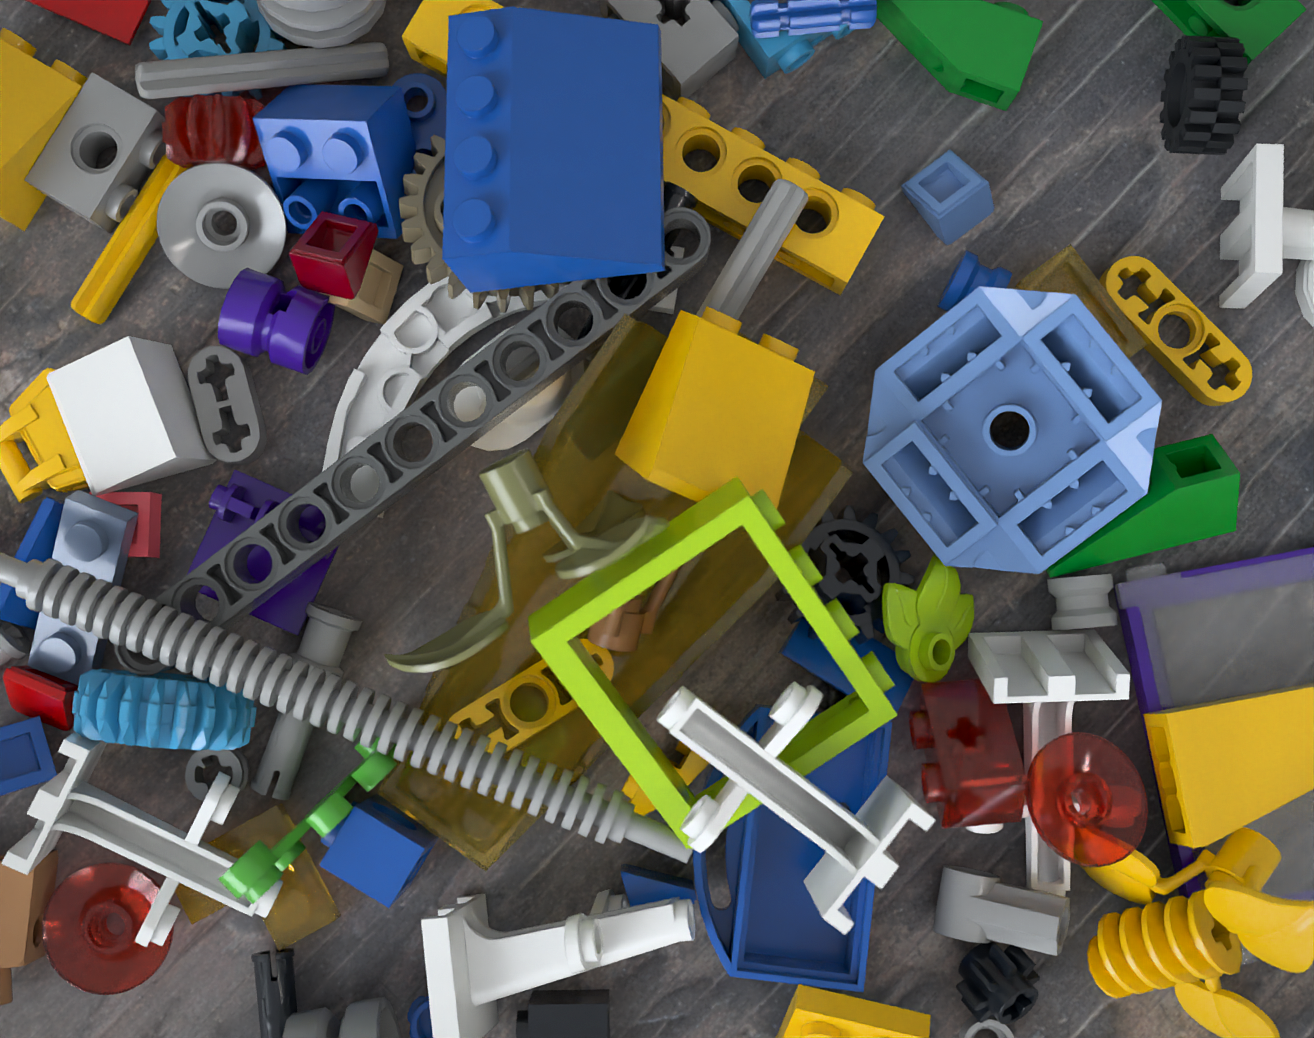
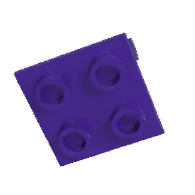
M234 470L227 487L219 484L211 495L209 508L216 511L187 575L292 494ZM312 505L301 513L299 529L308 541L314 542L324 534L326 518L317 506ZM260 545L254 547L247 559L248 570L256 580L264 581L270 575L273 567L270 553ZM339 546L258 606L249 615L299 636L308 616L305 612L308 602L315 601ZM203 586L200 589L199 593L219 601L216 592L210 587Z

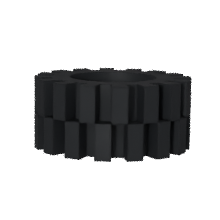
M1185 35L1175 43V51H1171L1168 59L1170 69H1165L1163 80L1166 82L1165 91H1161L1160 101L1164 102V109L1160 112V123H1164L1161 137L1162 140H1165L1164 147L1169 153L1224 155L1227 153V149H1231L1233 146V134H1238L1241 126L1238 119L1239 113H1244L1246 101H1242L1243 91L1248 89V78H1243V74L1248 68L1247 57H1243L1245 48L1243 43H1239L1240 39L1234 37Z

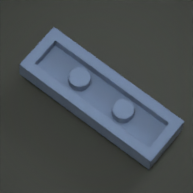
M75 491L65 498L52 558L62 562L64 566L70 565L77 568L80 573L87 572L96 577V580L104 579L109 581L113 587L121 586L139 513L83 491ZM39 612L27 666L79 685L81 674L91 669L98 670L101 668L108 638H99L94 636L93 630L91 632H84L78 629L76 624L70 626L61 622L59 618L53 619L45 616L43 612Z

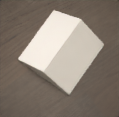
M127 336L49 373L46 377L93 496L103 495L207 466L217 460L208 451L203 441L192 396L173 348L169 344Z

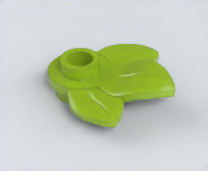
M936 554L932 556L917 591L901 584L885 583L882 594L884 629L888 639L896 645L895 654L898 665L914 680L925 683H935L947 674L954 660L955 650L966 641L971 631L975 615L973 595L960 593L961 584L955 567L945 566Z

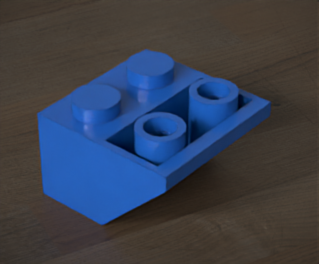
M291 85L252 118L275 193L283 206L288 233L304 234L321 211L376 223L379 230L377 238H399L402 234L401 223L405 221L400 215L399 198L407 196L404 193L403 177L404 174H412L416 149L401 86Z

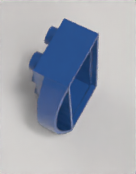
M755 704V707L747 713L737 727L759 742L775 723V720L769 716L773 706ZM815 711L808 721L821 714L822 711ZM888 721L804 777L838 803H846L848 810L856 815L887 775L892 722ZM712 765L702 791L720 780L724 773ZM761 804L729 825L726 829L725 864L731 896L730 904L727 907L717 908L712 903L707 880L706 849L701 853L695 849L692 850L694 882L700 912L710 941L723 967L730 977L864 992L875 884L864 876L843 902L845 909L854 922L851 929L844 935L822 918L803 882L826 851L765 804Z

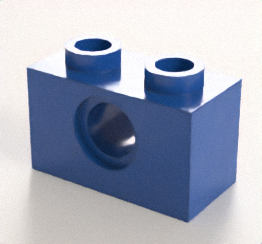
M377 793L361 803L353 801L351 805L354 808L326 836L321 838L320 842L329 847L319 866L390 908L410 887L442 832Z

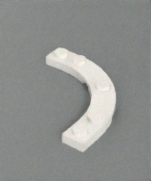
M672 246L671 250L675 254L674 257L677 259L683 258L684 248ZM446 277L434 284L428 283L409 298L380 329L382 333L367 351L358 369L354 368L334 415L322 472L410 406L433 371L454 349L469 337L493 322L516 312L527 310L520 297L514 296L510 298L506 313L500 312L496 296L490 295L487 296L479 309L473 308V293H470L467 288L455 299L448 297L449 277ZM559 283V292L567 286L566 283ZM678 288L649 310L674 314ZM541 290L534 292L533 307L541 306L549 300ZM370 465L358 468L353 474L350 481L353 495L361 502H366L376 495L379 488V477ZM384 511L377 517L383 518Z

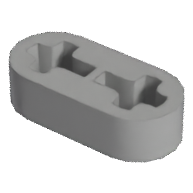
M220 345L208 346L197 352L191 359L187 370L188 383L203 441L208 451L216 459L235 466L247 465L258 459L264 452L267 443V430L252 373L247 362L233 350ZM220 361L222 365L229 369H234V375L225 379L229 399L224 401L219 388L211 383H206L205 377L214 374V363ZM231 411L237 425L250 429V436L241 440L242 450L236 452L234 447L221 443V436L230 433L227 412Z

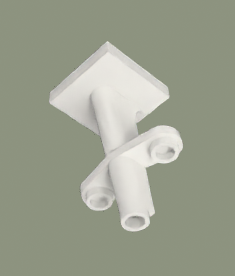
M1257 143L1221 187V200H1240V214L1220 235V259L1239 260V276L1220 294L1219 308L1245 309L1283 273V258L1314 260V210L1283 207L1284 144Z
M1095 629L969 633L968 658L994 704L1023 703L1025 784L964 791L957 797V813L964 819V827L966 829L981 834L999 832L1003 828V822L1025 818L1026 888L1065 897L1066 890H1070L1071 815L1093 817L1094 823L1098 826L1119 830L1131 827L1133 825V818L1141 813L1140 795L1130 788L1117 785L1071 784L1072 711L1075 701L1129 699L1130 673Z
M793 682L785 689L769 713V716L775 720V723L759 742L718 713L686 687H680L661 710L657 721L668 728L669 732L730 778L714 800L704 795L687 814L680 828L681 831L689 836L687 844L699 853L708 848L718 837L749 792L826 851L803 882L822 918L846 935L854 925V922L845 909L843 902L864 876L880 889L891 878L899 865L886 848L909 818L926 832L935 819L905 789L887 775L856 815H854L777 757L811 718L822 700L823 694L812 685L803 688L798 683Z
M76 731L63 740L58 752L69 756L64 769L38 790L27 812L28 815L38 819L35 827L7 851L1 863L28 875L55 848L62 832L66 831L89 839L167 876L135 939V942L145 947L148 946L149 942L163 946L181 910L169 904L179 883L251 917L255 913L264 918L267 917L283 884V881L279 879L263 896L252 904L244 895L237 899L218 880L238 859L202 841L201 838L210 820L223 825L240 791V788L229 784L230 776L219 771L189 833H186L87 783L107 743L82 737Z
M612 889L597 893L590 915L586 916L583 913H579L563 921L509 932H500L489 928L485 894L458 897V904L441 907L438 909V916L421 919L433 1038H483L499 1023L497 999L677 942L693 941L695 938V916L691 899L679 900V897L629 907L625 894L615 895Z

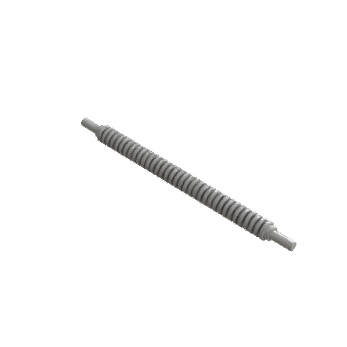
M0 552V582L16 588V595L26 600L28 609L43 612L45 616L53 619L59 618L61 622L70 626L76 624V627L84 632H91L93 630L94 636L102 639L109 637L111 643L119 646L126 644L127 649L139 653L143 650L145 657L153 660L159 657L160 662L167 666H173L176 663L177 670L184 673H190L193 670L194 677L205 680L210 676V683L221 687L227 682L226 688L228 691L237 694L243 689V696L250 700H256L260 695V704L267 707H272L277 701V711L288 714L294 707L293 717L301 721L306 720L312 711L310 724L318 728L322 727L329 717L326 729L337 735L346 723L343 734L345 739L355 741L360 731L363 730L360 745L371 748L377 737H380L377 752L387 755L393 744H397L394 759L401 762L405 761L410 750L414 751L410 765L418 769L422 767L427 757L431 758L427 772L435 776L439 773L442 765L446 764L445 780L454 782L459 771H463L464 775L460 786L470 789L476 777L480 778L481 781L477 793L487 796L492 784L497 785L498 788L494 800L501 803L505 801L509 791L514 792L515 795L511 807L518 810L521 809L525 797L531 799L532 801L527 813L537 817L542 804L548 806L549 808L544 820L552 824L558 811L563 812L566 815L561 825L562 828L570 830L574 819H580L582 823L577 834L587 837L591 826H597L599 828L594 841L604 844L606 838L621 843L624 837L684 863H687L693 849H686L670 826L634 812L635 804L622 799L624 792L614 789L610 801L604 800L603 796L607 785L598 782L593 795L587 793L586 790L591 780L590 778L581 775L577 788L570 786L569 784L574 772L564 769L560 781L553 779L557 768L556 764L548 762L543 774L536 771L541 758L531 755L526 767L521 766L520 763L524 751L515 748L510 759H504L507 744L498 741L493 752H487L491 738L481 735L476 746L471 745L475 732L473 730L464 728L459 739H456L454 737L458 724L448 721L442 733L438 732L441 717L434 714L430 715L425 726L421 725L425 715L424 710L415 707L407 719L405 716L408 704L397 701L390 712L389 709L392 701L390 696L381 694L375 705H373L375 690L365 687L358 698H356L359 684L348 680L340 691L342 685L341 676L332 673L324 683L326 670L314 667L308 675L310 666L307 662L297 660L292 667V656L281 653L276 659L277 652L275 649L266 646L260 651V643L247 640L243 644L244 638L241 635L231 633L227 637V630L214 626L211 629L210 623L202 619L194 623L195 619L192 615L185 612L178 615V611L170 606L162 608L161 603L153 599L145 601V597L136 592L129 594L128 589L119 585L113 587L109 581L104 579L96 580L94 575L87 572L80 573L77 568L70 565L64 566L58 560L49 558L42 562L32 559L26 563Z

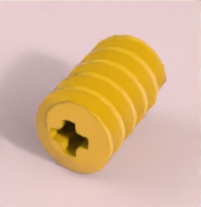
M1205 890L1192 892L1189 899L1181 895L1169 898L1166 904L1157 901L1148 903L1144 909L1140 907L1125 909L1122 915L1117 912L1104 914L1098 922L1097 935L1093 936L1089 941L1087 951L1088 967L1096 984L1107 995L1117 999L1130 996L1132 993L1141 994L1153 991L1154 988L1160 990L1173 987L1177 983L1184 985L1197 982L1200 978L1208 980L1220 977L1224 973L1228 975L1239 973L1242 964L1241 943L1238 934L1229 932L1226 926L1211 915L1204 902Z

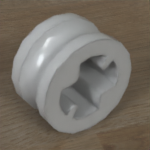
M240 749L200 750L191 756L186 765L185 781L188 790L195 798L204 802L214 782L213 780H205L203 776V769L214 764L210 760V757L213 755L218 756L221 766H231L233 775L229 784L240 788L239 793L244 790L249 781L250 767L246 756Z

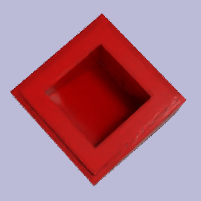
M27 665L6 668L3 681L10 705L15 711L31 718L40 716L41 722L63 731H70L73 728L75 713H72L74 692L78 691V685Z

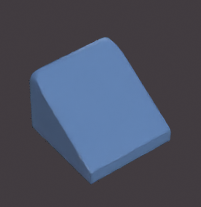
M948 150L901 185L903 193L937 237L946 245L952 244L994 211L989 182L951 150Z

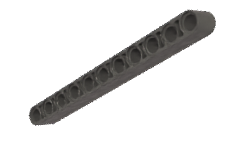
M685 207L672 208L664 212V237L674 229L684 228L692 231L700 242L698 250L693 255L677 259L665 252V271L642 273L647 279L646 287L639 296L633 299L616 297L610 291L612 277L571 282L166 590L155 601L160 602L162 608L170 606L177 609L178 615L185 612L194 616V623L202 619L210 623L211 629L214 626H219L226 630L230 629L697 274L707 263L710 254L711 236L706 220L698 212ZM580 307L588 310L593 315V326L585 337L579 340H569L563 338L558 333L560 316L566 310ZM520 347H530L539 354L540 365L537 372L531 378L524 381L510 379L506 372L508 356L513 350ZM467 387H480L486 396L484 412L473 421H461L454 411L456 396ZM416 426H425L430 431L433 439L431 452L425 459L419 462H411L403 452V438L410 429ZM370 465L379 477V488L372 499L361 502L353 495L350 481L358 468ZM312 505L317 506L326 518L324 534L314 542L308 541L299 529L301 513ZM258 545L263 546L272 557L273 567L270 575L264 581L256 580L250 574L247 567L249 553ZM203 586L210 587L219 598V610L212 621L204 619L196 608V597ZM115 644V654L120 664L134 674L153 675L176 668V663L173 666H167L162 664L160 660L145 657L143 650L136 653L128 650L126 644L124 646Z

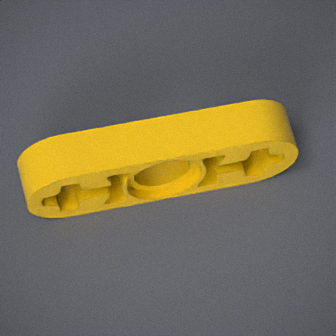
M1139 256L1124 257L1115 262L1102 274L1098 283V297L1102 306L1194 399L1207 406H1221L1240 398L1247 392L1252 382V367L1247 357L1151 261ZM1117 275L1123 279H1128L1132 275L1137 276L1142 283L1136 291L1148 305L1159 297L1165 304L1153 311L1143 321L1138 314L1149 307L1136 295L1126 300L1123 299L1117 292L1123 285V282ZM1176 315L1187 323L1190 337L1185 347L1176 349L1163 343L1158 333V326L1164 316ZM1205 342L1209 346V350L1199 356L1213 368L1222 363L1228 367L1230 372L1226 375L1225 381L1230 388L1223 385L1213 389L1207 382L1213 374L1211 369L1201 359L1191 363L1189 366L1183 359L1199 350Z
M579 639L611 682L614 673V663L607 648L595 645L588 641V639ZM542 659L462 708L449 721L458 724L454 738L459 739L462 733L459 725L468 721L476 729L493 720L494 714L485 707L496 702L503 723L515 732L516 735L506 740L502 727L487 736L491 738L487 752L492 753L499 741L508 745L506 754L579 708V705L566 688L563 689L562 693L571 701L565 705L560 704L556 687L542 674L545 670L551 669L546 661ZM552 671L554 681H556L558 677ZM533 686L544 694L547 701V709L541 719L534 722H525L513 714L510 708V697L517 688Z

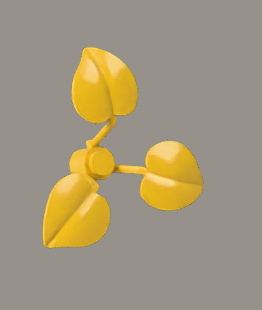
M1071 819V851L1083 870L1096 883L1109 892L1126 900L1147 905L1155 898V892L1167 895L1204 871L1208 878L1205 882L1206 889L1204 891V902L1208 911L1217 921L1226 926L1229 932L1238 934L1239 940L1249 952L1264 962L1289 972H1304L1313 963L1314 900L1282 899L1260 892L1281 861V854L1278 848L1262 834L1242 827L1229 835L1216 855L1204 849L1195 862L1171 877L1161 878L1157 866L1139 851L1115 838ZM1220 977L1205 980V983L1199 980L1184 985L1177 983L1174 986L1177 999L1189 1016L1221 1038H1280L1279 1031L1270 1017L1246 998L1232 991L1222 989Z

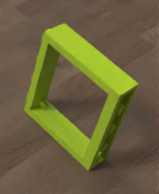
M738 476L669 521V526L649 541L638 545L627 556L608 567L593 572L528 616L531 643L686 849H693L687 844L689 836L680 830L687 814L704 795L714 800L730 778L728 776L723 777L695 796L578 639L577 635L741 525L744 526L856 690L808 721L777 757L804 777L898 715L884 693L894 687L895 684L873 651L860 658L849 641L860 632L840 602L835 598L824 605L812 587L821 581L823 577L800 544L789 551L786 549L775 532L786 523L765 491L761 489L751 496ZM748 792L724 828L763 803Z

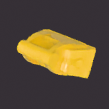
M44 369L9 407L11 417L0 426V469L19 503L33 500L41 495L43 490L49 488L63 493L90 489L46 378L49 373L57 369ZM25 441L38 464L32 470L17 445L20 442Z

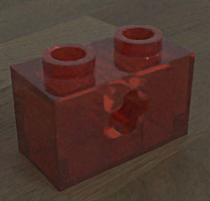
M980 678L921 684L919 710L910 711L909 713L910 737L914 750L924 749L927 763L921 764L923 796L926 803H936L942 829L1021 822L1028 781L1006 703L994 704Z

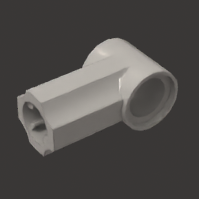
M953 865L943 866L933 924L934 932L963 941L990 943V940L1045 954L1055 956L1061 954L1070 920L1069 897L1000 882V876L981 870Z

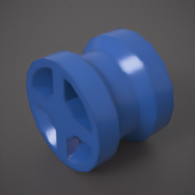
M966 250L956 265L937 307L948 312L979 286L1007 288L1012 272L1003 267L990 269L980 264L978 255Z

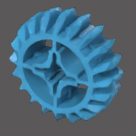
M91 669L80 675L78 691L74 692L72 713H75L73 730L90 740L126 744V746L170 748L175 750L191 749L198 751L234 750L250 742L251 727H255L257 707L254 705V700L243 696V689L237 694L227 690V682L219 687L210 683V677L201 680L194 677V675L160 672L153 675H137L128 670Z

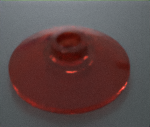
M1073 732L1050 740L1034 756L1026 777L1027 807L1037 832L1055 853L1076 865L1093 868L1120 862L1137 848L1147 826V795L1136 767L1120 748L1098 735ZM1072 795L1075 796L1079 802V812L1076 810L1073 804Z
M117 862L90 865L67 877L50 897L42 920L44 950L50 964L58 975L68 984L84 992L97 995H113L134 989L156 973L169 953L173 940L174 924L163 946L149 942L148 946L145 947L135 942V939L161 889L160 885L144 871L134 866ZM110 913L119 914L124 919L125 930L122 935H115L108 930L106 921Z

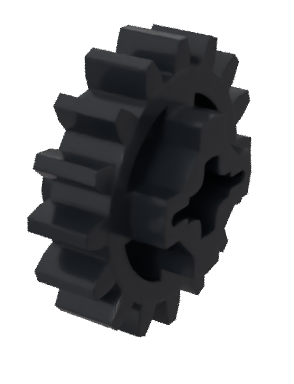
M846 505L838 513L835 520L828 507H823L813 516V523L803 517L792 528L795 538L786 537L782 543L788 551L798 544L802 546L823 577L821 581L812 587L824 605L837 598L860 632L854 636V639L861 645L874 637V629L882 634L885 632L882 613L884 584L897 583L910 587L915 583V576L900 572L899 567L911 557L909 550H893L890 544L899 533L895 528L887 530L883 534L875 529L878 514L872 512L862 522L855 520L854 507ZM840 538H846L856 543L843 542ZM877 566L880 572L881 585L877 581ZM842 568L846 569L851 576L844 584L838 581L835 576ZM772 569V575L778 578V576ZM785 586L775 594L777 601H793L796 608L787 619L791 624L805 617ZM810 624L808 638L814 640L818 635Z

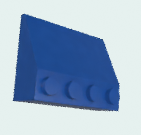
M513 6L449 16L442 259L470 293L665 271L661 30L658 24Z

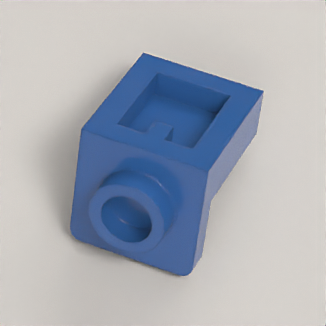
M40 716L0 727V796L48 782L57 775Z

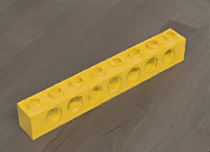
M423 0L404 31L402 39L411 59L447 78L449 16L505 7L492 0ZM662 94L664 181L674 183L694 195L698 199V204L693 210L698 212L706 222L739 240L762 203L746 200L738 190L741 183L750 179H758L771 188L777 179H785L796 184L808 194V201L803 209H813L819 212L825 219L826 229L812 234L802 231L795 223L774 259L841 296L885 217L874 211L875 204L868 197L853 189L843 188L839 192L819 181L820 174L812 166L799 159L788 158L785 162L764 150L766 146L763 141L751 132L738 127H734L730 132L710 121L711 115L698 103L684 97H679L677 101H674ZM702 149L713 154L717 164L709 171L697 172L690 169L684 163L683 158L693 150Z

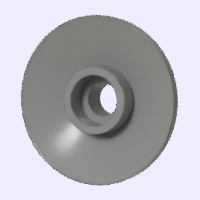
M229 162L202 163L182 172L169 184L163 193L157 211V232L162 248L169 260L185 276L213 288L229 289L239 272L245 268L267 274L278 261L286 241V216L275 191L255 172ZM219 211L230 212L237 221L236 229L232 231L221 230L215 223V213Z

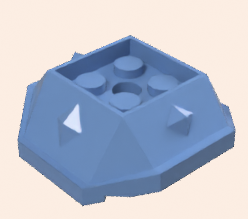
M979 286L875 370L863 464L945 566L976 567L1040 574L1147 494L1162 400L1076 294ZM1014 411L1024 416L1027 420L1030 430L1028 437L1022 444L1016 447H1004L998 444L992 437L991 422L1002 412Z

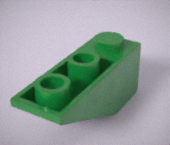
M876 0L877 19L948 92L1007 111L1020 91L1043 24L1042 20L1030 17L1028 12L1017 4L1003 1L992 4L983 0Z
M1213 434L1154 448L1147 494L1048 567L1046 571L1049 577L1052 578L1236 531L1240 484L1239 470Z

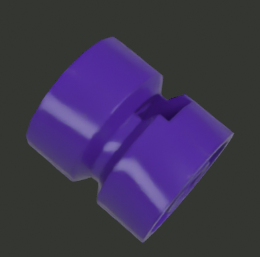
M245 268L233 280L226 294L218 322L217 337L219 344L254 357H258L265 351H268L270 362L308 375L318 364L326 347L334 320L335 305L328 303L330 296L298 285L287 292L282 280L250 268Z

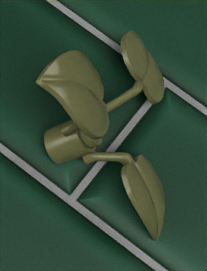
M529 448L510 454L478 473L495 506L494 509L485 513L484 516L492 532L499 590L498 603L492 610L476 614L411 652L400 655L384 654L390 666L405 672L425 673L438 671L453 666L474 655L509 628L506 618L513 613L514 604L504 529L506 524H512L516 533L519 534L549 521L562 540L544 552L543 557L546 562H555L563 559L555 566V571L559 578L572 579L596 572L621 560L638 545L649 541L669 526L667 518L645 516L646 511L642 504L625 500L616 492L608 490L606 496L596 508L574 529L554 503V498Z

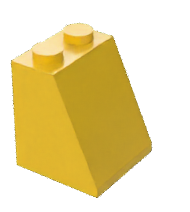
M2 28L0 31V217L25 231L45 200L46 195L24 179L87 81V78L58 59H55L51 67L33 58L37 52L35 47L15 33Z
M708 306L705 307L701 317L680 310L616 449L615 455L647 481L696 502L701 501L738 476L751 496L763 489L777 509L815 371L794 362L799 349L763 333L759 344H756L737 335L742 322Z

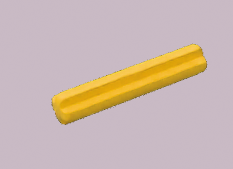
M165 154L161 157L72 299L71 308L76 313L96 324L101 325L106 321L158 238L157 211L163 193L178 175L191 168L189 164L171 154Z

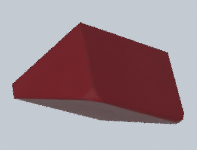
M321 211L289 252L302 287L353 300L361 288L379 232L377 224Z

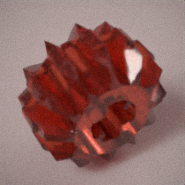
M196 94L193 97H178L165 106V122H162L163 143H166L167 159L182 168H191L204 163H231L243 166L249 170H257L259 167H263L266 165V161L252 118L265 106L256 99H243L241 96H222L220 94L205 96Z

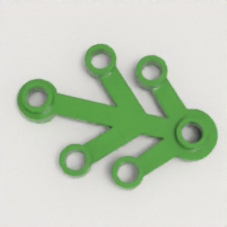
M377 737L371 748L362 746L359 742L354 749L364 760L320 800L271 850L259 839L218 880L237 899L244 895L254 904L283 876L284 873L282 871L306 849V846L299 839L311 827L323 838L354 808L344 796L356 782L369 792L397 765V760L394 759L397 744H393L389 753L384 755L377 752L380 737Z

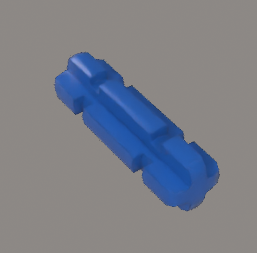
M754 0L751 2L749 11L750 27L753 36L758 39L779 37L780 30H787L788 36L840 31V25L847 24L849 30L871 28L874 26L877 18V1L786 0L785 3H778V0Z

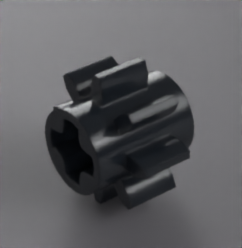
M990 941V943L977 945L963 958L958 972L964 980L956 985V989L963 996L961 1001L980 1023H983L993 1014L1001 1024H1011L1025 1016L1035 1005L1038 999V990L1033 984L1040 980V976L1033 970L1036 964L1021 947L1009 945L1003 952L995 942Z

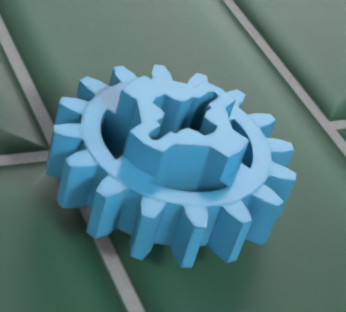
M161 0L168 9L166 17L154 16L150 18L149 22L156 32L163 36L149 42L150 50L161 60L228 55L220 44L217 45L214 39L216 35L211 29L212 24H215L219 31L227 37L225 42L231 49L229 54L253 52L254 45L257 43L255 52L287 49L284 43L279 41V39L284 37L274 32L260 13L257 0ZM261 88L248 90L257 100L263 97ZM246 90L199 94L198 97L207 108L213 109L219 95H223L229 105L235 109L239 108L240 93ZM188 95L183 97L189 100L194 95Z

